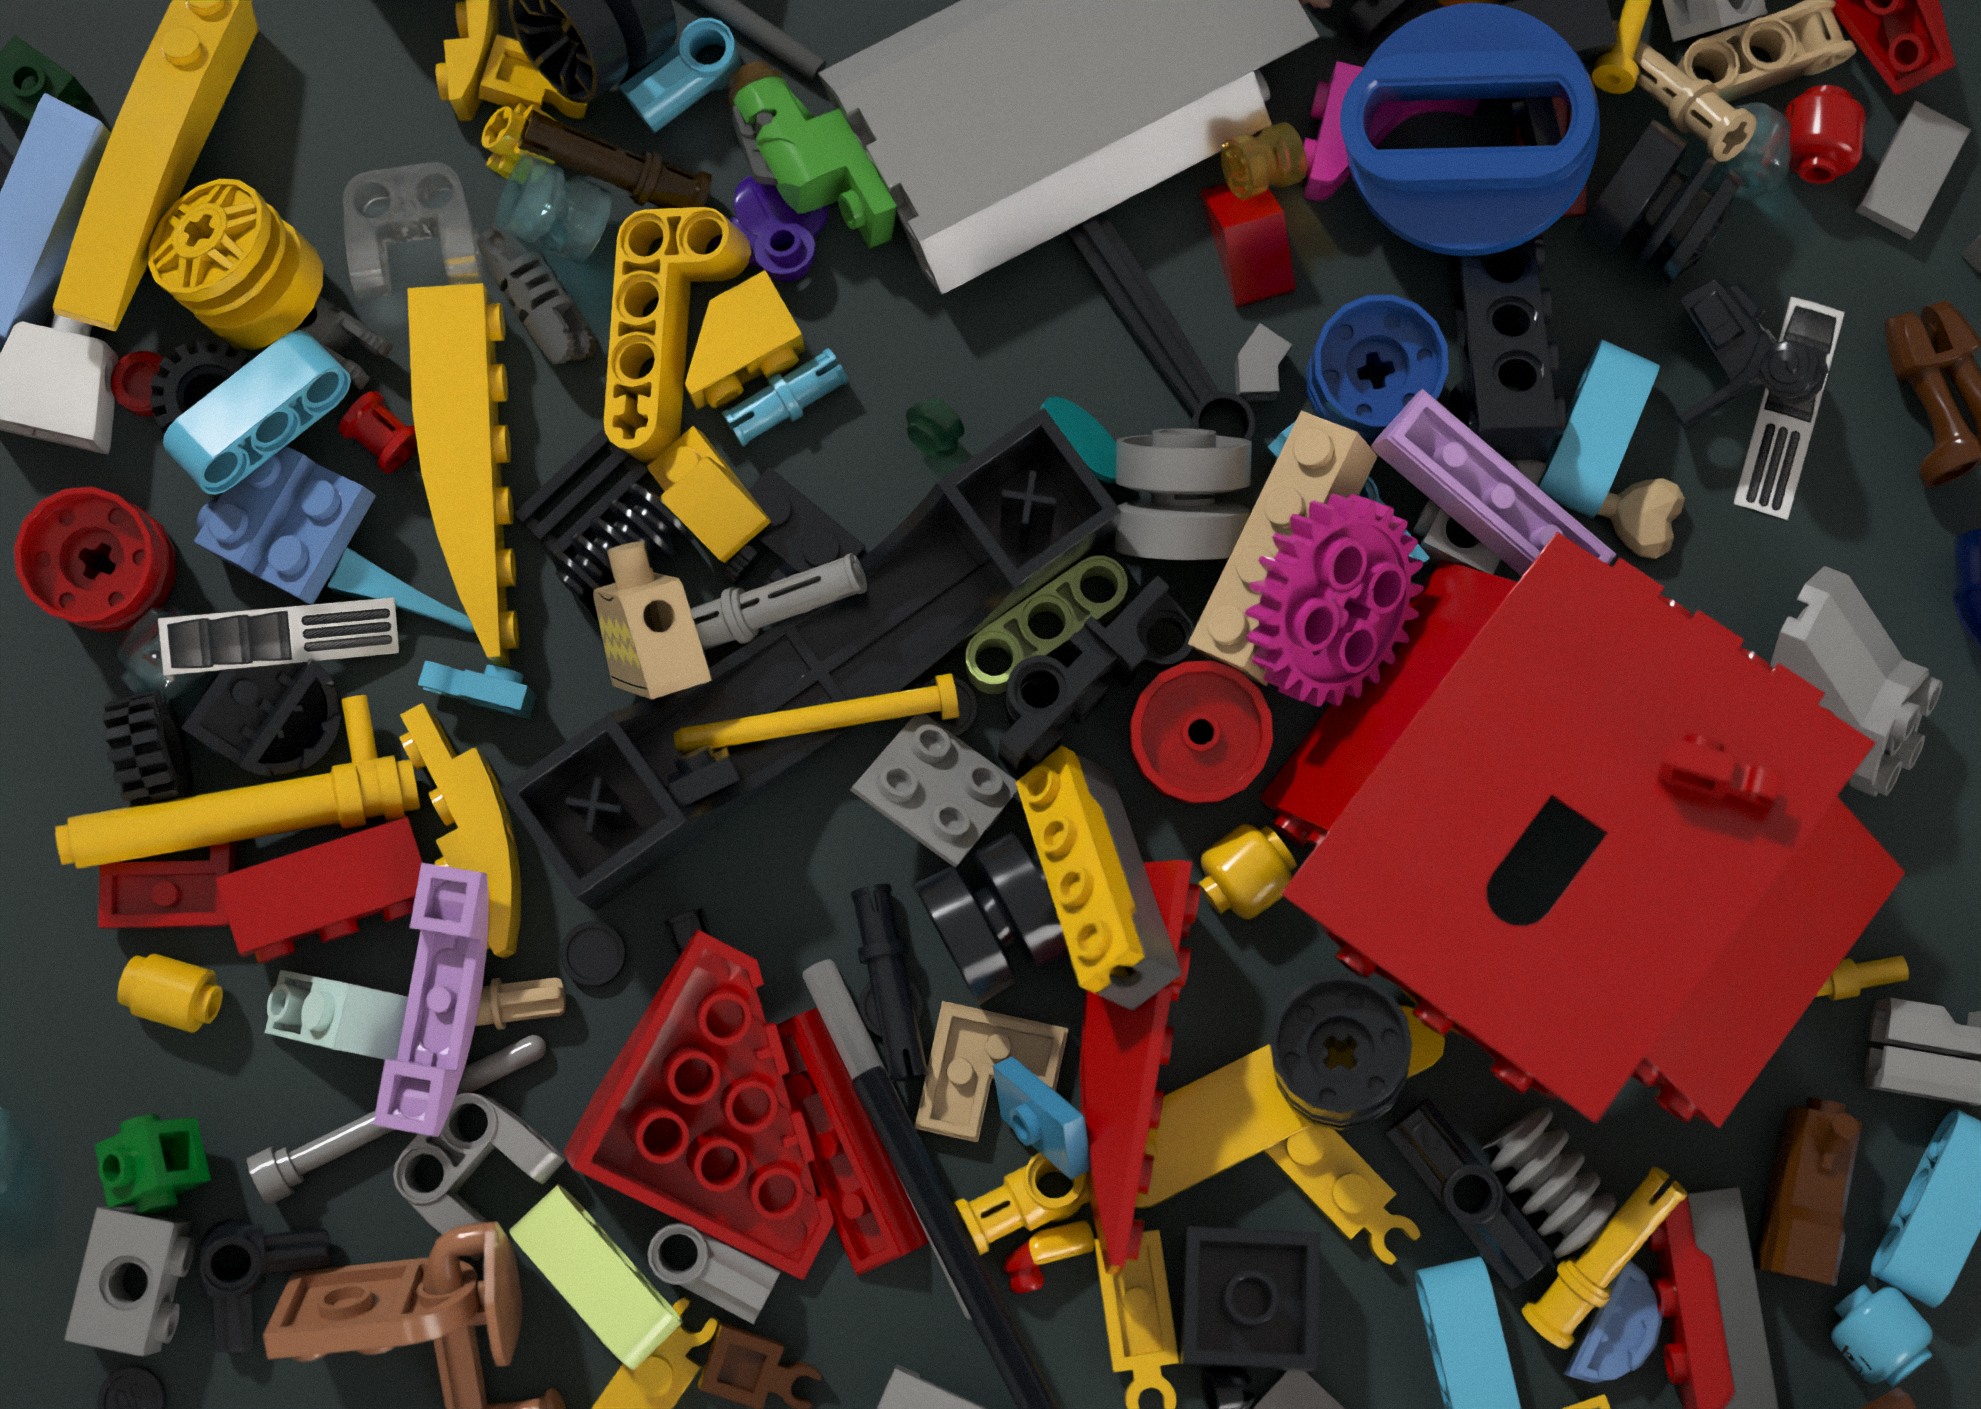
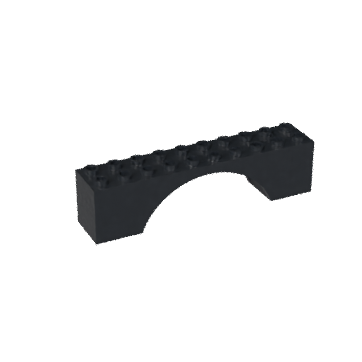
M1043 407L939 480L908 517L860 560L867 581V591L865 593H857L812 609L809 612L782 620L739 650L709 667L712 681L609 712L499 790L573 896L594 911H598L858 725L715 748L717 752L727 748L738 770L740 780L680 809L668 786L667 776L678 771L674 762L688 753L676 751L673 733L683 727L909 690L967 649L969 641L980 630L1082 560L1091 556H1098L1111 547L1115 541V533L1118 529L1121 510Z

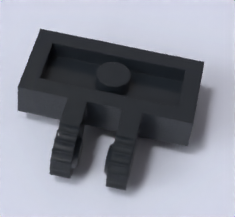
M768 467L748 492L772 522L741 549L726 568L723 576L736 585L749 576L755 565L769 551L783 564L760 585L762 587L793 574L843 558L849 553L856 555L859 560L866 552V547L771 467Z

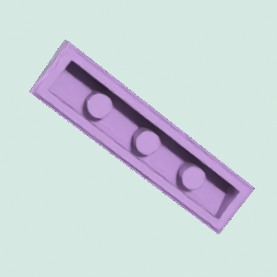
M1423 389L1410 400L1371 445L1374 452L1520 576L1524 575L1556 531L1603 562L1610 564L1616 555Z

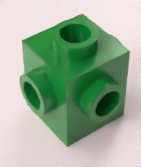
M158 1114L138 1116L121 1122L119 1124V1134L95 1144L98 1173L103 1184L108 1209L136 1206L138 1215L166 1211L178 1205L177 1195L211 1181L197 1117L160 1120Z

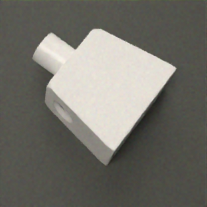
M54 314L51 328L27 322H18L13 326L0 353L1 431L109 454L115 397L111 390L110 379L112 371L118 363V355L105 341L89 337L93 325Z

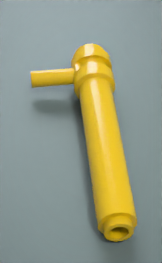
M367 695L343 698L341 701L352 763L334 765L331 772L326 774L68 817V824L55 827L60 861L62 865L75 863L76 868L80 869L338 823L343 829L366 825L365 819L384 815L386 822L405 818L404 812L420 809L413 764L410 759L395 762L394 755L378 758Z

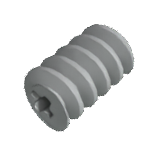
M1543 1107L1532 1110L1511 1123L1489 1140L1481 1149L1496 1145L1500 1149V1152L1490 1165L1493 1172L1513 1167L1516 1171L1505 1188L1509 1194L1524 1189L1531 1191L1532 1195L1521 1209L1524 1215L1545 1210L1548 1216L1537 1230L1538 1234L1542 1237L1561 1232L1564 1236L1553 1252L1556 1258H1560L1578 1250L1600 1234L1613 1218L1608 1217L1615 1208L1617 1199L1611 1193L1591 1197L1599 1186L1601 1177L1594 1171L1575 1175L1584 1163L1585 1156L1579 1150L1560 1154V1151L1568 1141L1569 1134L1562 1128L1543 1132L1553 1117L1550 1108Z

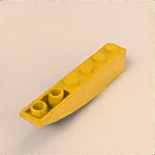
M483 283L407 288L412 412L421 474L436 534L458 596L487 658L495 666L510 667L509 649L519 648V623L516 611H507L506 587L516 586L517 572L513 548L505 549L504 525L513 524L514 507L510 486L502 487L501 463H510L511 460L509 429L507 425H499L498 402L508 400L506 368L504 364H496L495 341L505 340L503 306L501 303H493Z

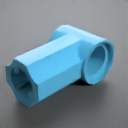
M699 18L691 22L682 31L677 44L620 86L623 95L653 133H656L708 92L722 90L730 86L737 79L741 69V57L729 27L713 18ZM716 44L726 49L724 56L714 64L704 65L695 61L697 53L707 45Z

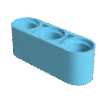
M297 330L289 332L180 415L169 426L164 435V449L201 490L207 494L225 492L238 484L336 407L349 390L351 383L350 374L307 331Z
M1601 339L1586 366L1566 413L1564 432L1557 435L1545 463L1547 467L1537 485L1539 489L1556 503L1592 519L1596 516L1615 479L1657 377L1660 365Z
M1957 1108L1952 1109L1943 1118L1934 1132L1876 1250L1871 1265V1274L1874 1277L1931 1308L1937 1307L1950 1293L1981 1231V1121Z
M1479 1256L1416 1270L1415 1281L1444 1409H1521L1490 1277L1483 1259Z

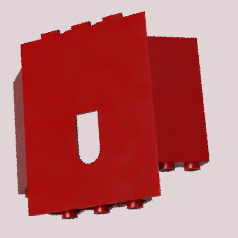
M1557 531L1518 582L1441 560L1423 583V592L1410 600L1409 607L1419 612L1418 618L1405 620L1402 626L1410 640L1408 643L1395 641L1391 649L1395 654L1396 661L1393 665L1381 662L1378 665L1380 682L1376 685L1362 679L1361 697L1355 698L1344 693L1341 705L1331 704L1259 797L1277 815L1272 824L1280 833L1299 846L1303 847L1308 841L1315 848L1281 894L1319 923L1321 931L1340 948L1335 958L1345 968L1356 976L1368 979L1373 973L1398 986L1417 1004L1411 1012L1412 1015L1436 1034L1444 1037L1449 1030H1452L1475 1042L1495 1061L1489 1069L1490 1072L1514 1091L1523 1094L1528 1087H1531L1553 1100L1558 1096L1585 1117L1597 1123L1628 1079L1632 1077L1647 1087L1654 1085L1659 1090L1654 1100L1679 1120L1688 1123L1694 1115L1720 1128L1906 873L1837 797L1876 742L1835 716L1830 709L1820 706L1819 702L1825 696V693L1780 663L1773 668L1756 654L1740 648L1744 643V639L1699 609L1693 615L1679 603L1660 596L1665 587L1623 559L1619 558L1612 567L1609 563L1601 561ZM1689 734L1708 737L1725 746V753L1738 756L1737 762L1761 766L1783 773L1784 777L1774 807L1768 808L1756 805L1727 793L1722 798L1657 779L1669 737L1683 740L1684 736ZM1552 796L1607 835L1546 916L1539 922L1528 926H1512L1501 921L1491 911L1486 899L1487 885L1494 872Z

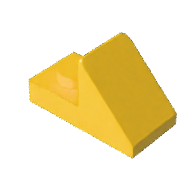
M694 426L688 429L663 454L647 466V469L665 491L661 496L664 504L723 563L727 562L772 522L704 433Z

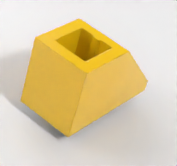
M766 270L709 301L685 381L689 397L696 410L707 404L711 408H718L730 403L743 393L744 388L742 385L762 374L766 378H770L777 373L780 375L797 364L799 361L797 355L805 352L802 333Z

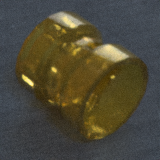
M1287 122L1265 127L1257 137H1253L1250 134H1242L1228 138L1222 144L1221 166L1228 187L1239 199H1249L1261 195L1272 184L1278 188L1297 184L1305 177L1307 162L1304 145L1297 131Z

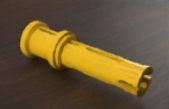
M1653 1166L1649 1171V1175L1632 1193L1631 1197L1600 1234L1593 1239L1578 1259L1569 1257L1568 1260H1562L1557 1266L1559 1276L1536 1302L1528 1301L1523 1306L1522 1313L1525 1319L1548 1341L1563 1349H1568L1573 1344L1574 1336L1572 1333L1595 1306L1602 1308L1610 1300L1611 1288L1608 1284L1626 1266L1631 1257L1678 1203L1687 1197L1685 1189L1675 1180L1659 1200L1654 1199V1194L1670 1177L1669 1174Z

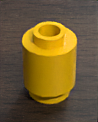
M153 953L147 958L136 955L130 959L121 975L117 998L120 1005L130 1008L133 1016L194 1033L200 1029L203 1023L210 1024L215 1019L222 1003L223 990L221 986H217V977L213 970Z

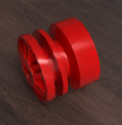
M95 487L63 489L40 501L23 520L14 545L16 575L28 598L49 615L100 633L130 631L153 619L170 599L178 575L176 549L164 526L145 510L131 504L121 496ZM101 555L109 558L116 564L115 570L111 575L103 573L95 566L97 559Z

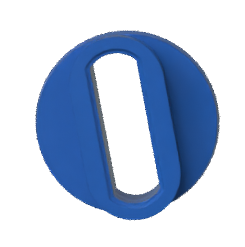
M1465 3L1425 13L1409 21L1389 36L1372 54L1362 71L1349 86L1342 102L1340 127L1345 143L1348 168L1355 187L1368 209L1384 226L1403 240L1435 253L1452 256H1479L1502 252L1533 239L1548 229L1569 209L1582 191L1595 162L1599 144L1600 114L1597 95L1584 63L1567 41L1551 27L1525 12L1507 6L1490 3ZM1561 97L1572 113L1569 129L1557 145L1377 150L1370 143L1369 132L1372 118L1382 103L1389 101Z

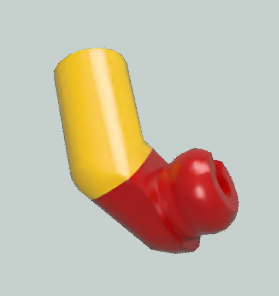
M1082 1220L1040 1230L1008 1254L1003 1264V1273H1008L1010 1290L1015 1294L1040 1289L1045 1281L1040 1265L1092 1252L1094 1250V1237L1090 1225L1087 1221Z

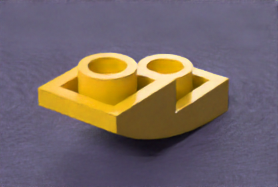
M465 0L464 2H456V20L460 39L444 40L446 63L436 64V79L441 101H450L459 121L472 120L482 102V99L478 98L480 84L499 30L498 0Z

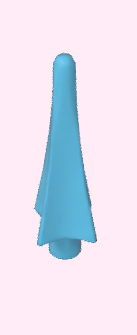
M346 547L342 557H340L328 578L330 579L328 587L333 588L332 593L361 600L394 597L395 608L443 622L468 633L475 632L467 615L414 589L349 547Z

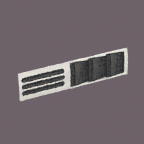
M1791 297L1779 342L1794 340L1803 342L1808 347L1815 345L1820 355L1824 357V362L1827 363L1829 371L1845 312ZM1828 373L1826 374L1823 388L1812 400L1803 403L1792 404L1780 401L1767 388L1765 389L1735 496V505L1788 520Z
M394 597L158 618L163 675L308 662L310 658L315 661L399 653Z

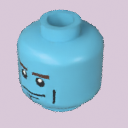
M1864 1284L1834 1308L1842 1319L1834 1326L1831 1339L1861 1377L1869 1383H1880L1886 1380L1891 1387H1894L1933 1356L1927 1349L1933 1337L1931 1327L1905 1296L1894 1287H1885L1872 1294Z

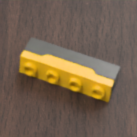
M1061 745L1015 783L1080 987L1093 993L1097 992L1098 995L1134 1010L1182 973L1112 772L1079 754L1076 756L1075 752ZM1131 967L1137 970L1134 974H1132Z

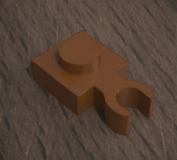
M720 1322L697 1385L701 1391L756 1409H763L768 1392L779 1394L785 1403L794 1409H811L812 1403L810 1399L792 1394L791 1386L794 1380L800 1376H810L821 1381L822 1375L814 1365L807 1362L780 1363L779 1361L784 1349L782 1342Z

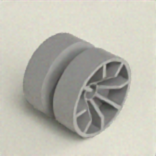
M1189 428L1158 429L1152 431V435L1130 436L1117 439L1116 484L1135 491L1150 492L1151 498L1132 500L1118 505V508L1121 510V516L1115 533V551L1130 556L1155 559L1206 560L1230 558L1250 516V508L1236 502L1215 499L1214 495L1216 493L1237 491L1251 485L1252 442L1242 438L1216 436V432L1212 430Z

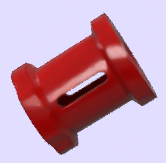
M369 391L353 403L348 412L342 417L338 426V432L346 439L355 438L378 458L377 467L384 473L390 474L402 467L417 451L415 426H406L384 406L385 398L379 392Z

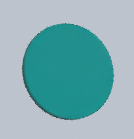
M1054 396L1046 399L1040 409L1043 407L1046 409L1095 477L1103 482L1116 483V442L1094 417L1075 403Z

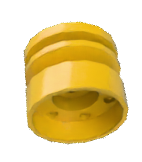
M217 179L199 185L178 199L161 218L149 243L148 266L155 282L170 293L181 305L193 312L195 317L217 337L230 343V346L236 349L256 350L272 345L279 338L289 332H293L312 311L323 287V263L316 248L293 226L283 221L279 213L267 204L255 189L240 180Z

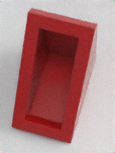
M1260 174L1200 190L1199 195L1235 309L1293 293L1295 291V282L1284 211Z

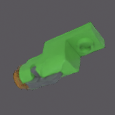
M752 62L735 71L726 84V89L729 93L727 102L733 112L732 122L740 145H742L753 180L761 184L775 185L783 200L798 214L814 211L838 201L844 221L850 229L858 228L869 249L892 240L897 205L840 108L814 118L811 112L793 94L782 73L771 69L767 62Z

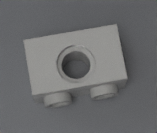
M97 1207L65 1340L139 1356L161 1352L163 1343H169L172 1340L179 1320V1304L173 1303L178 1278L187 1275L194 1257L195 1239L188 1237L192 1221L158 1214L138 1215L137 1210L124 1207L110 1209L107 1207ZM133 1263L141 1266L148 1277L146 1292L138 1300L126 1292L123 1284L124 1274Z

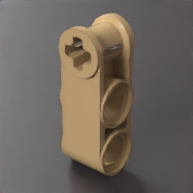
M1804 0L1786 10L1699 39L1689 47L1678 63L1677 68L1692 80L1698 79L1693 73L1692 67L1706 68L1715 77L1716 83L1713 84L1719 89V97L1726 102H1730L1804 75H1814L1831 69L1854 55L1856 48L1852 41L1845 40L1832 11L1836 4L1835 0ZM1749 47H1760L1767 51L1772 59V63L1760 62L1754 58Z

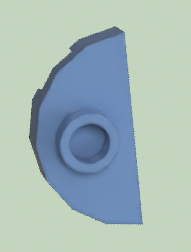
M1630 1260L1608 1284L1611 1288L1608 1303L1602 1308L1595 1306L1564 1372L1565 1375L1592 1383L1617 1379L1627 1372L1641 1367L1656 1347L1662 1322L1661 1312H1658L1656 1294L1650 1286L1645 1272Z

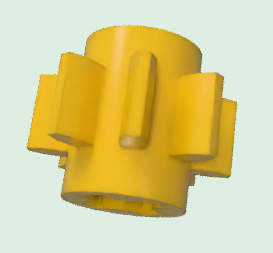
M519 102L514 110L505 106L498 109L491 116L483 130L482 145L493 152L486 163L487 167L509 181L515 179L522 184L528 175L534 179L544 176L552 168L555 161L518 148L522 128L526 119L528 120L531 110L552 118L533 104L527 107Z

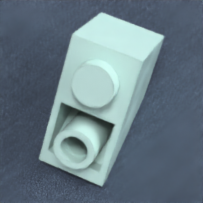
M280 970L277 984L268 998V1020L264 1033L380 1059L397 1060L408 997L349 983Z

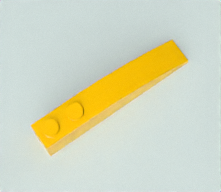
M251 0L171 1L136 73L93 179L52 308L56 315L111 331H117L148 265L149 243L157 225L171 206L179 199L259 30Z

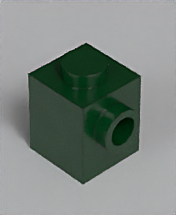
M14 34L0 52V108L28 127L39 101L44 93H47L86 113L87 104L92 97L79 81L68 71Z

